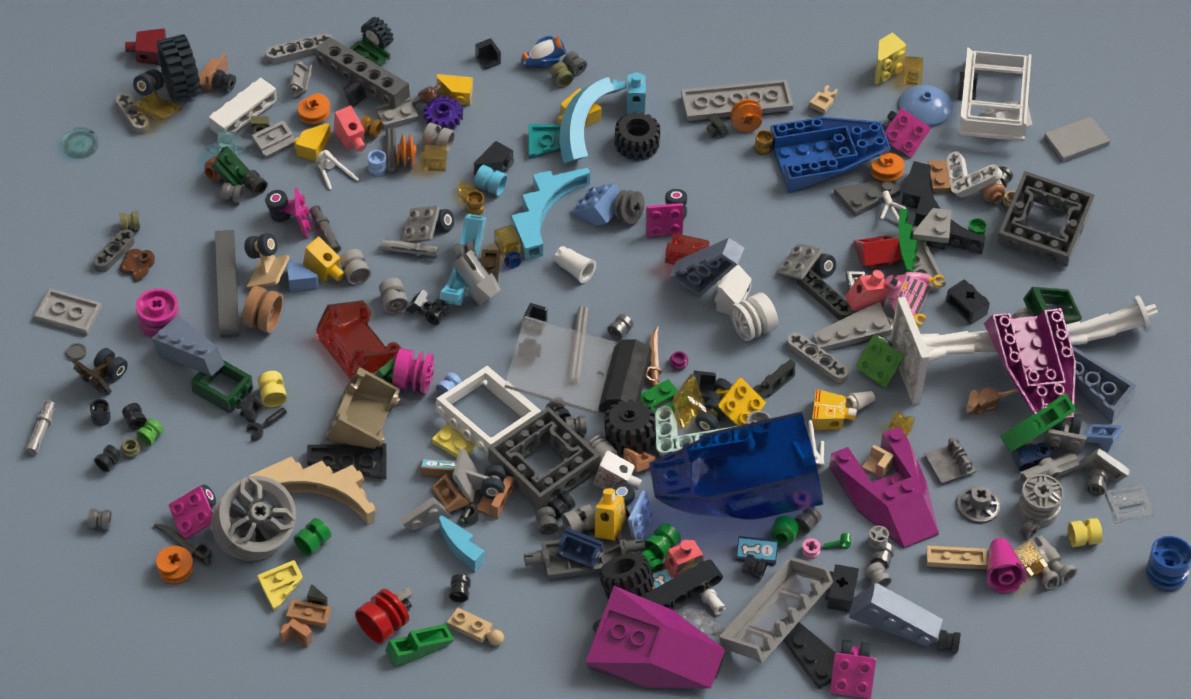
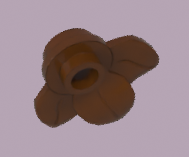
M439 83L434 87L424 88L418 93L419 97L412 101V104H417L421 100H424L425 103L431 101L437 96L435 91L442 84Z
M131 249L125 253L127 259L121 262L119 271L132 272L134 281H138L148 274L149 268L155 263V255L150 250Z

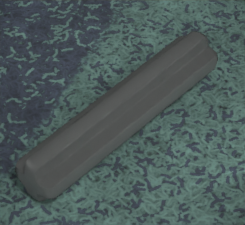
M394 128L386 129V163L388 173H395L397 171L396 135Z

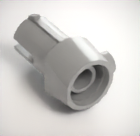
M470 250L454 261L452 265L468 285L469 289L466 292L478 305H481L498 293L501 288L492 273L488 275L475 257V252Z

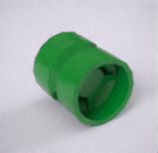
M313 518L305 526V529H301L293 537V540L304 554L311 556L320 548V545L325 544L332 537V534L323 521Z
M663 522L656 528L654 534H651L644 541L645 550L651 549L656 554V559L663 560L668 550L675 547L681 541V536L675 527Z

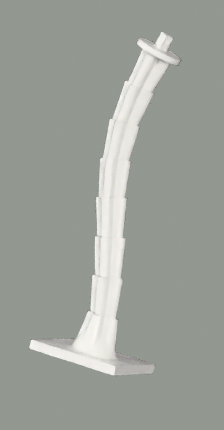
M1138 295L1133 297V305L1111 314L1107 313L1081 323L1078 321L1066 324L1071 345L1087 344L1088 341L1116 336V333L1141 326L1145 332L1151 331L1149 317L1158 314L1155 304L1145 307L1141 297ZM906 297L898 298L890 342L893 348L905 356L898 370L912 405L920 404L928 362L949 354L997 352L987 330L969 333L968 331L945 335L920 334Z

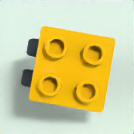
M718 378L714 383L716 391H708L704 396L705 403L710 399L720 401L717 407L736 426L746 425L748 415L754 411H761L766 404L742 378H737L734 384L726 379Z

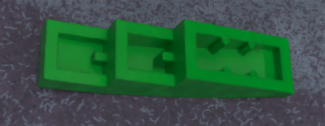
M900 208L898 226L902 265L905 273L914 272L917 240H912L913 229L912 224H908V209Z

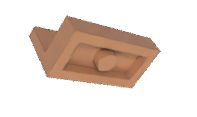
M222 54L219 60L212 58L199 74L201 89L211 92L214 88L212 86L214 73L218 69L225 72L228 70L226 54Z
M507 475V478L503 481L505 485L504 493H497L494 500L483 496L477 506V512L498 519L514 490V478Z

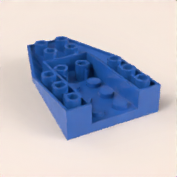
M818 117L775 124L770 127V132L773 134L772 149L788 193L844 173L891 150L879 121Z

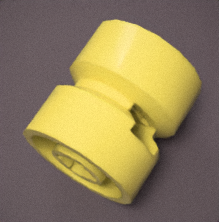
M277 371L262 373L257 379L259 391H261L262 404L269 408L283 405L287 400L282 375Z
M1098 518L1086 519L1084 523L1080 520L1068 523V538L1073 548L1085 546L1086 542L1089 545L1102 543L1103 534Z

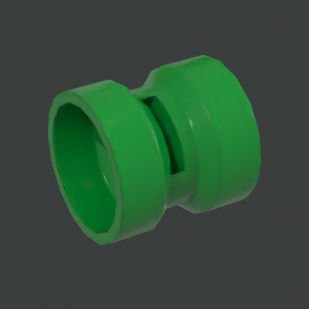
M981 218L971 219L968 230L985 236L987 223Z
M651 549L642 553L648 560L652 574L663 570L664 563L660 559H656V554Z

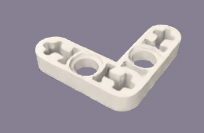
M956 151L949 154L946 159L951 190L958 198L965 197L988 185L994 184L1002 177V171L995 164L986 166L968 175L965 159ZM962 171L961 175L955 178L956 173ZM980 178L977 184H973L975 179Z

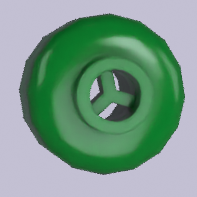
M779 516L775 519L771 528V537L773 540H778L780 545H790L796 538L799 526L792 517Z

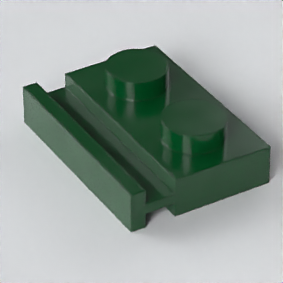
M365 37L349 48L380 67L386 60L390 59V53Z
M228 146L221 149L214 164L211 165L226 183H231L232 186L242 185L244 175L250 171Z

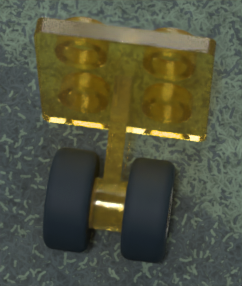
M150 69L134 78V89L139 95H142V99L133 103L132 107L139 112L148 114L154 119L161 121L180 112L182 109L181 106L158 96L156 91L164 85V77L159 70Z
M694 374L689 375L673 398V404L680 425L685 427L691 417L696 416L695 423L702 431L716 430L719 426L718 421L723 420L726 415L717 407L720 402L718 400L710 399L704 406L701 405L703 399Z

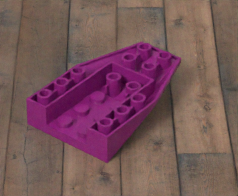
M1062 309L1044 310L1039 316L1011 318L1010 313L993 314L984 323V326L1007 373L1032 414L1063 394H1067L1074 405L1076 360ZM1074 412L1065 417L1064 419L1073 418Z
M614 586L585 663L590 669L645 688L711 689L725 649L674 610Z

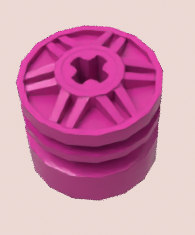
M400 348L395 361L392 384L401 390H407L411 382L413 392H417L420 386V392L426 394L433 380L434 355L428 353L425 358L424 352H420L415 360L413 350Z

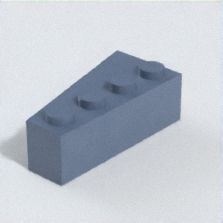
M730 238L722 240L677 260L670 278L701 297L738 265L744 247Z
M1072 346L1076 360L1075 387L1113 423L1134 397L1136 385Z
M876 582L853 598L849 614L850 619L926 647L939 639L943 620Z

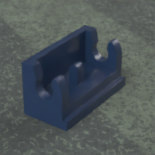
M570 528L565 529L558 544L560 547L557 551V556L594 570L603 554L602 541Z

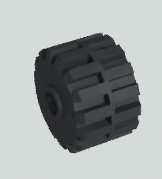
M619 401L618 405H611L610 410L605 412L606 440L617 450L619 455H622L624 453L623 450L626 448L638 453V455L642 454V451H649L651 446H654L656 439L654 410H651V406L648 404L644 405L642 401Z

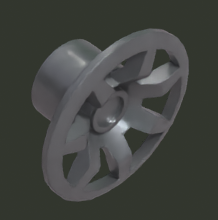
M984 486L966 488L958 496L957 506L960 513L971 521L980 523L991 521L1000 511L998 497ZM971 492L969 498L963 497L966 493ZM961 501L967 504L970 503V505L963 509ZM988 506H996L994 514L989 510ZM975 509L976 518L969 516L967 513ZM982 510L989 516L987 518H979Z

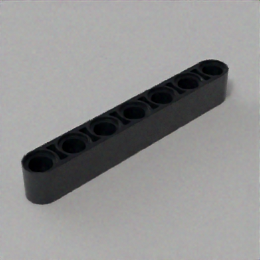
M706 560L641 597L669 609H674L717 585L723 579V575L712 560ZM601 619L592 626L595 633L598 630Z

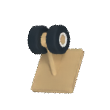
M271 233L248 237L244 243L245 252L249 258H260V261L247 284V288L251 290L254 286L266 287L276 285L280 281V277L290 257L288 255L274 256L278 249V243L275 236Z

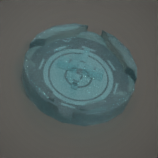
M77 127L73 131H68L64 134L61 144L64 153L69 157L82 159L96 152L99 141L93 130Z

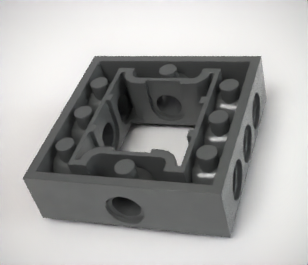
M1024 171L999 230L998 243L1068 267L1092 209L1095 195ZM1034 202L1067 213L1064 227H1061L1059 237L1051 235L1050 232L1044 233L1033 229L1032 226H1025Z
M549 407L488 447V462L492 465L504 467L508 472V476L514 478V487L537 509L548 506V503L553 499H557L560 493L571 490L598 471L600 466V455ZM547 443L564 460L557 467L549 469L548 473L539 478L538 470L535 467L532 468L524 458Z

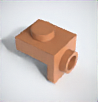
M628 448L623 450L624 460L633 464L634 471L636 472L647 470L656 464L655 457L644 451L638 455V453Z
M293 618L288 624L285 623L279 631L282 644H285L291 637L306 647L313 642L311 629L306 624H301Z

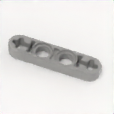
M323 33L271 46L266 50V59L271 64H278L316 54V47L329 37L332 39L333 37L330 34ZM308 44L313 46L308 49L304 48V46ZM288 49L296 50L293 53L287 52Z
M791 333L788 336L787 347L790 351L833 382L839 384L846 382L848 368L802 334ZM812 350L815 354L807 355L805 351ZM825 360L828 361L830 365L823 366L820 364V362Z

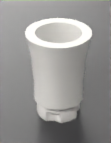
M562 246L554 255V261L572 274L580 283L587 282L595 272L596 261L578 254L572 249Z

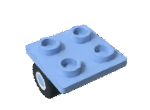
M619 483L612 489L615 490V495L624 498L626 517H629L628 523L632 540L643 538L645 528L653 518L647 491L642 490L639 498L636 499L634 489L630 484Z

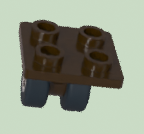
M103 348L97 353L93 362L95 367L93 370H90L74 358L70 360L74 365L73 369L80 374L79 377L87 383L89 381L92 382L101 393L105 391L108 394L112 390L104 382L103 378L107 375L113 380H118L124 375L128 367V362L122 357L115 358V353L109 348Z

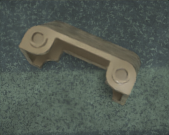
M359 367L341 395L325 439L335 443L375 449L377 446L381 447L385 439L382 428L389 410L392 407L395 408L400 400L398 397L400 389Z

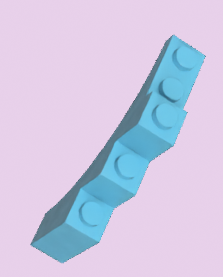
M588 168L577 169L554 176L551 170L533 175V188L535 192L522 195L524 212L512 215L511 227L516 234V239L518 238L517 242H519L525 260L543 256V241L540 229L547 212L566 194L590 185V171Z

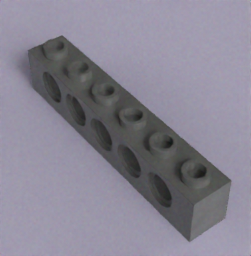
M331 37L315 48L316 60L320 65H324L332 72L344 77L347 81L352 83L356 81L362 82L364 90L372 96L383 100L386 104L396 108L410 97L409 83Z

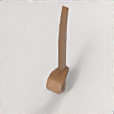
M656 327L651 334V367H648L644 381L652 385V387L659 384V374L662 373L658 360L659 327Z

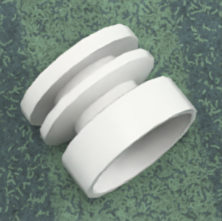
M759 292L750 296L747 301L742 300L730 307L732 324L744 341L753 340L754 337H759L761 333L766 334L778 327V315L775 307L764 293Z

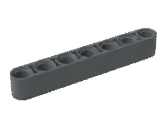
M234 230L215 231L220 336L239 335Z

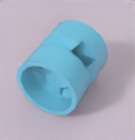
M482 165L476 173L474 186L481 190L488 189L489 193L500 196L507 184L508 175L498 170L494 172L491 167Z

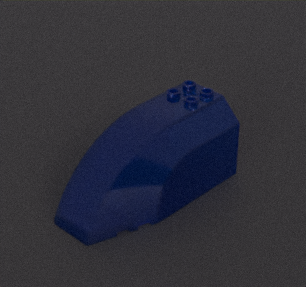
M802 411L705 433L699 436L697 441L691 444L686 443L682 449L674 453L671 451L649 463L655 498L672 508L687 513L753 520L824 505L814 452Z

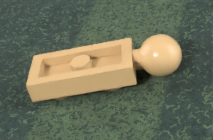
M457 608L447 621V627L478 642L483 643L488 638L491 645L498 646L504 641V634L500 630H492V623L460 608Z

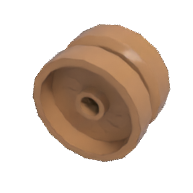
M254 286L250 290L244 304L242 324L249 328H256L258 326L260 331L272 333L281 316L283 308L282 293L276 291L267 293L266 288Z

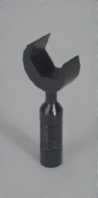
M280 408L266 418L263 424L256 422L248 424L246 427L247 431H257V434L251 435V441L260 440L264 435L263 428L265 426L273 424L287 414L285 408Z

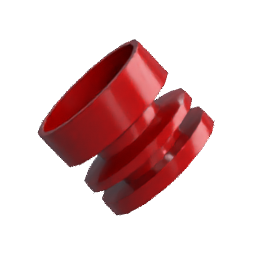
M381 589L376 595L372 596L371 602L366 601L355 611V618L361 629L370 639L378 644H383L394 634V631L400 630L402 626L409 622L407 609L400 599L387 589Z

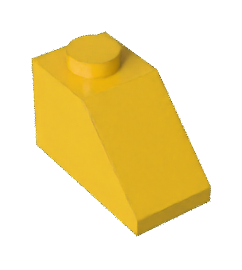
M437 74V84H442L437 89L445 97L449 96V100L455 98V101L460 102L461 105L470 106L473 91L472 77Z
M326 123L303 131L294 143L296 156L317 162L319 153L324 150L331 137L330 124Z

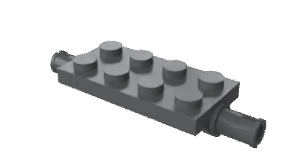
M619 532L615 540L595 538L603 542V554L594 570L557 556L560 540L541 542V552L523 554L525 566L545 565L548 580L596 574L601 571V567L606 562L629 552L645 551V543L643 538L626 541L622 539L621 532Z

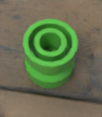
M150 418L145 423V427L140 428L136 432V436L143 444L151 446L155 442V438L164 432V429L158 421Z

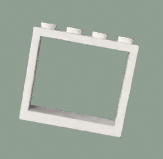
M488 366L436 399L435 412L439 414V417L445 419L452 428L459 431L466 440L473 443L479 451L481 450L487 456L488 447L541 412L539 408ZM481 385H484L522 417L492 438L452 405Z

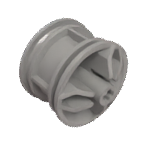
M250 476L240 479L228 488L213 510L211 526L214 538L220 548L231 557L242 561L265 559L277 551L290 537L296 523V507L290 493L279 482L264 476ZM234 500H237L240 503V505L245 509V511L236 506L232 502ZM263 501H267L272 507L269 508ZM261 526L273 533L274 537L270 538ZM239 529L244 537H240L235 531Z

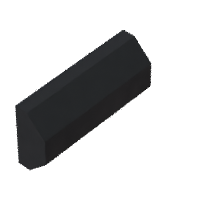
M637 339L621 340L614 347L598 406L600 412L610 410L611 405H618V402L622 400L624 402H629L628 400L640 401L652 354L649 345Z

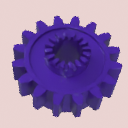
M439 96L438 100L433 98L432 102H427V106H424V120H426L427 125L434 123L440 125L441 129H455L457 125H460V120H463V107H461L460 102L455 101V98L449 100V96H446L445 99Z

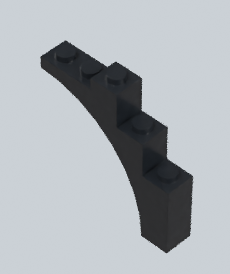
M913 161L903 191L901 204L917 208L914 225L919 226L932 208H941L934 199L930 188L929 176L931 165ZM951 219L949 242L927 241V246L945 250L946 245L982 254L986 236L971 232Z

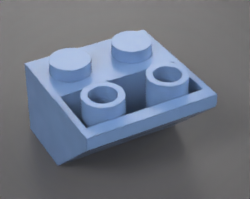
M615 183L603 184L596 188L591 187L586 191V196L576 203L572 214L594 226L606 224L615 214V199L620 190Z

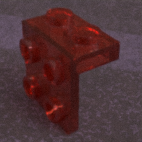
M676 233L673 235L671 244H667L665 263L675 265L677 260L709 247V241Z

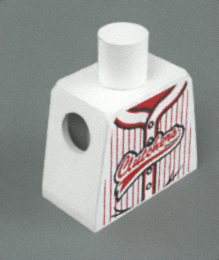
M606 451L593 485L603 489H612L619 483H627L634 490L638 491L642 480L632 476L633 464L610 451Z

